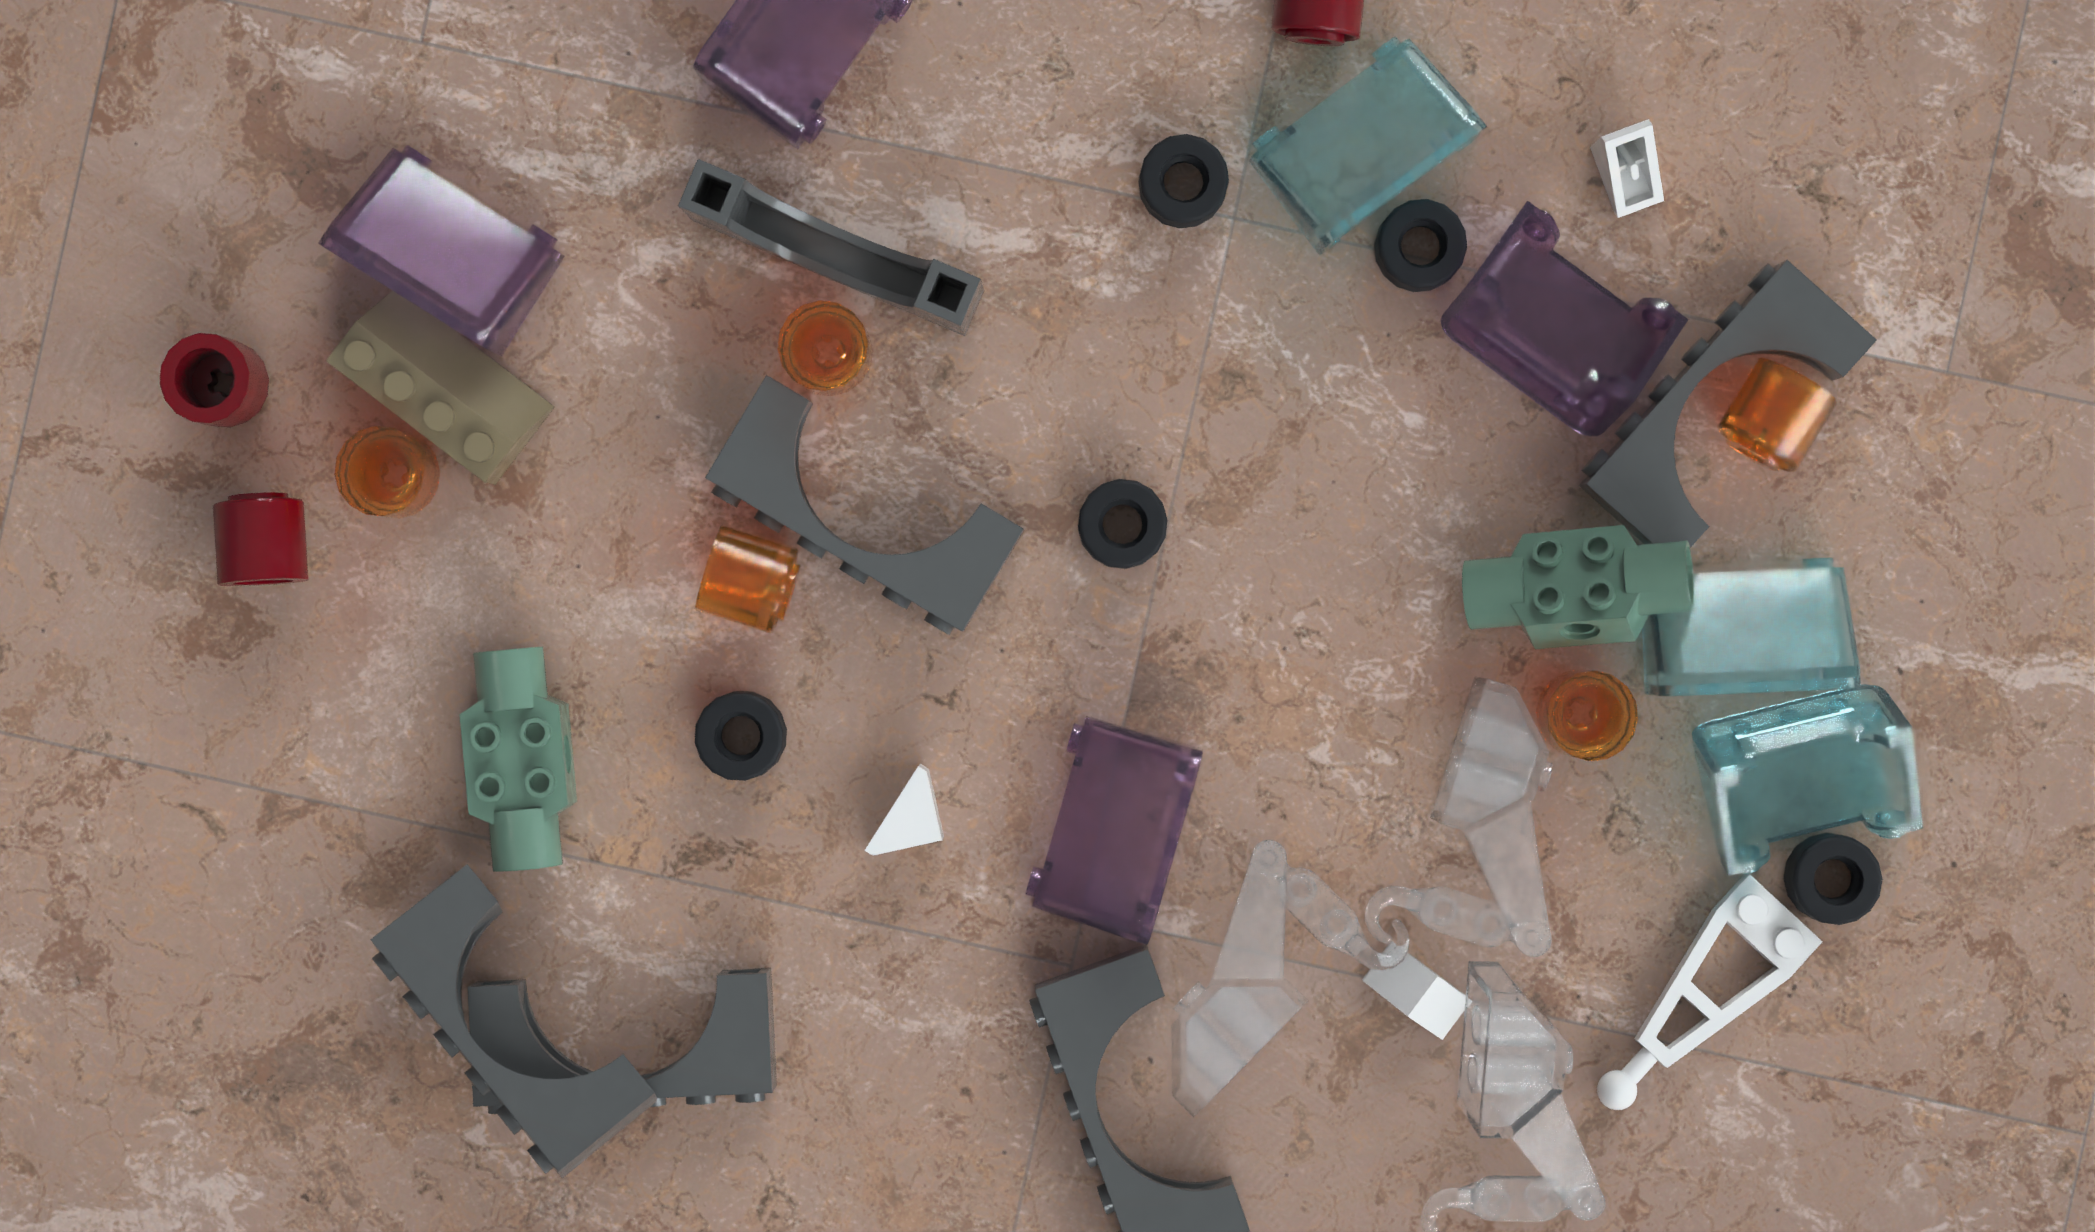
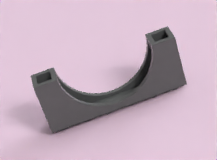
M700 159L695 164L678 204V207L696 223L963 336L968 331L984 293L982 281L976 276L936 259L925 260L907 255L847 232L780 201L755 187L745 178Z
M1788 260L1776 265L1774 268L1767 263L1752 278L1747 286L1753 292L1741 305L1734 300L1718 316L1714 323L1720 329L1712 338L1706 342L1701 337L1690 347L1681 358L1687 364L1686 367L1675 379L1669 374L1666 375L1648 395L1653 403L1643 415L1640 416L1633 412L1616 430L1615 434L1620 438L1617 444L1608 454L1603 449H1600L1581 470L1587 477L1579 487L1624 525L1643 544L1687 540L1691 548L1709 528L1691 506L1683 491L1674 457L1675 432L1680 413L1691 392L1708 373L1733 358L1745 355L1772 354L1803 362L1833 381L1843 378L1877 341L1875 337Z
M766 375L705 477L716 484L711 493L736 508L741 500L758 509L754 519L780 533L785 525L801 535L796 544L821 559L826 551L843 560V563L839 569L859 582L865 584L868 577H872L886 586L882 592L884 597L905 609H908L911 602L928 611L924 620L946 634L950 635L954 627L964 632L1023 534L1024 529L981 503L969 520L954 534L920 551L893 555L878 554L848 544L830 531L818 518L806 497L801 482L799 444L804 423L813 403Z
M467 864L370 939L379 952L372 957V960L390 982L399 976L408 987L409 991L402 997L420 1019H423L428 1014L440 1027L433 1035L451 1058L460 1052L467 1060L471 1068L465 1072V1075L480 1094L484 1096L490 1090L503 1105L495 1112L514 1135L521 1129L534 1143L527 1152L543 1172L547 1174L554 1168L560 1177L564 1178L657 1102L656 1094L624 1054L606 1066L588 1074L564 1079H542L522 1075L505 1068L489 1057L476 1044L467 1028L462 1008L461 993L464 971L476 942L486 928L503 912L496 898Z
M1147 944L1035 984L1037 997L1029 1000L1039 1028L1048 1025L1054 1044L1046 1046L1051 1064L1055 1074L1065 1072L1071 1090L1064 1092L1063 1096L1072 1120L1082 1119L1088 1137L1080 1139V1143L1089 1167L1092 1168L1098 1165L1105 1184L1097 1186L1098 1193L1106 1214L1116 1213L1122 1229L1118 1232H1250L1231 1176L1205 1182H1186L1156 1175L1140 1167L1119 1149L1108 1134L1100 1117L1096 1100V1080L1100 1061L1106 1047L1120 1026L1130 1016L1152 1001L1165 996Z
M771 968L722 970L717 975V989L712 1014L695 1046L671 1065L658 1071L641 1075L656 1094L657 1102L651 1107L666 1105V1098L686 1097V1104L688 1105L712 1104L716 1102V1096L735 1095V1101L739 1103L760 1102L765 1100V1093H773L777 1086ZM526 979L477 981L468 986L470 1035L476 1044L494 1061L519 1074L542 1079L572 1078L593 1072L567 1058L546 1037L532 1011L527 993ZM472 1084L473 1107L488 1106L489 1114H497L495 1111L503 1105L490 1090L482 1096Z

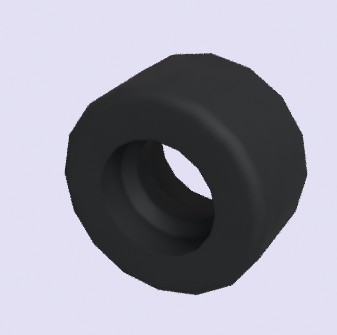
M1189 134L1169 136L1155 144L1143 160L1138 181L1140 197L1149 214L1162 224L1176 228L1198 226L1211 219L1223 204L1229 184L1227 164L1219 150L1204 138ZM1185 162L1192 164L1200 171L1203 186L1196 197L1182 201L1168 194L1164 185V177L1170 167L1177 163Z
M1429 199L1409 200L1394 208L1380 225L1374 242L1376 262L1383 276L1396 287L1411 292L1431 291L1449 281L1462 266L1467 251L1466 230L1458 215L1445 204ZM1414 227L1430 229L1439 240L1440 249L1438 255L1428 264L1417 265L1411 263L1402 252L1401 242L1403 236Z
M1117 479L1101 484L1087 496L1080 509L1078 531L1082 545L1093 559L1107 567L1128 569L1144 564L1158 552L1166 538L1168 520L1162 501L1152 489L1138 481ZM1128 505L1139 513L1142 528L1138 537L1132 542L1126 544L1116 543L1105 534L1103 519L1107 511L1114 506Z
M734 691L715 698L703 709L695 726V745L700 759L711 772L727 780L746 781L765 774L779 761L786 747L787 727L781 711L770 699L756 692ZM737 716H746L752 719L758 725L760 731V741L757 747L746 755H737L730 752L722 740V730L725 724L731 718Z
M1832 833L1810 836L1798 844L1786 861L1783 878L1787 896L1797 910L1814 920L1834 925L1855 922L1870 912L1880 897L1883 880L1879 862L1867 846L1854 838ZM1831 859L1840 860L1845 863L1851 874L1849 888L1844 894L1835 898L1825 897L1820 894L1814 882L1815 871L1819 865Z

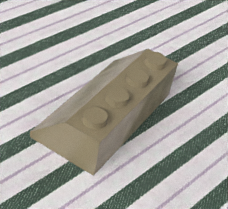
M399 287L393 289L360 317L326 360L483 482L493 485L497 484L555 408L546 399Z

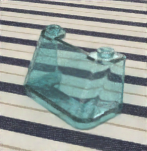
M1396 36L1372 54L1376 60L1375 63L1284 131L1280 132L1277 126H1274L1253 143L1257 152L1251 156L1249 162L1319 256L1337 244L1340 238L1352 230L1351 227L1354 230L1370 215L1437 165L1449 159L1453 152L1459 153L1475 141L1487 128L1472 106L1410 39L1400 43Z
M1833 558L1803 559V569L1694 573V611L1649 615L1642 628L1645 694L1692 696L1861 688L1860 664L1844 567H1834Z
M1863 684L1711 720L1700 724L1692 732L1695 758L1721 864L1728 876L1738 873L1749 874L1759 870L1771 857L1769 843L1837 826L1862 821L1869 831L1887 839L1898 838L1907 832L1923 829L1912 726L1888 692L1882 687Z

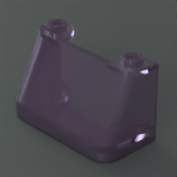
M736 0L695 59L693 69L705 84L793 147L799 149L804 141L811 144L824 128L827 119L821 116L825 107L824 102L879 25H885L890 19L898 23L910 8L913 0Z
M406 145L402 153L392 148L331 222L318 243L475 343L502 356L565 257L553 249L558 240L534 224L531 225L528 232L437 176L428 170L432 160L410 146Z
M1527 201L1443 313L1440 320L1441 327L1446 335L1570 428L1586 436H1599L1635 402L1689 319L1675 310L1668 301L1661 298H1642L1633 307L1627 305L1553 250L1560 238L1559 228L1550 214L1538 209Z
M1086 715L1084 725L1076 723L1073 725L1066 752L1075 754L1072 769L1043 869L1033 866L1025 895L1034 897L1033 908L1148 945L1199 771L1203 751L1199 747Z

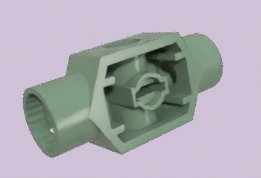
M1624 525L1523 534L1511 556L1465 560L1463 563L1462 593L1469 628L1475 630L1521 626L1535 649L1636 641L1649 615L1694 611L1695 608L1694 571L1689 542L1685 540L1637 545Z
M543 647L473 653L477 703L459 714L468 814L489 824L492 868L494 872L530 870L562 865L558 814L577 802L569 704L549 696L547 693Z

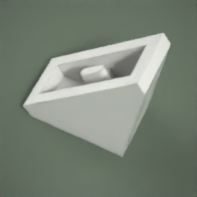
M1649 119L1602 136L1590 147L1617 218L1664 201L1653 126Z
M922 764L917 767L866 847V852L874 856L943 840L944 834L930 772L927 767Z
M1392 940L1362 979L1406 1016L1442 1040L1472 1001Z

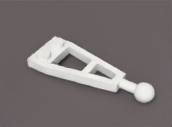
M1745 873L1711 910L1634 1038L1642 1046L1640 1051L1622 1070L1609 1071L1599 1080L1597 1094L1600 1101L1606 1107L1613 1110L1628 1108L1636 1099V1084L1657 1061L1666 1068L1674 1064L1787 981L1823 941L1750 874ZM1727 923L1774 967L1718 1007L1691 980ZM1683 996L1705 1018L1671 1044L1665 1046L1656 1037L1677 1002Z

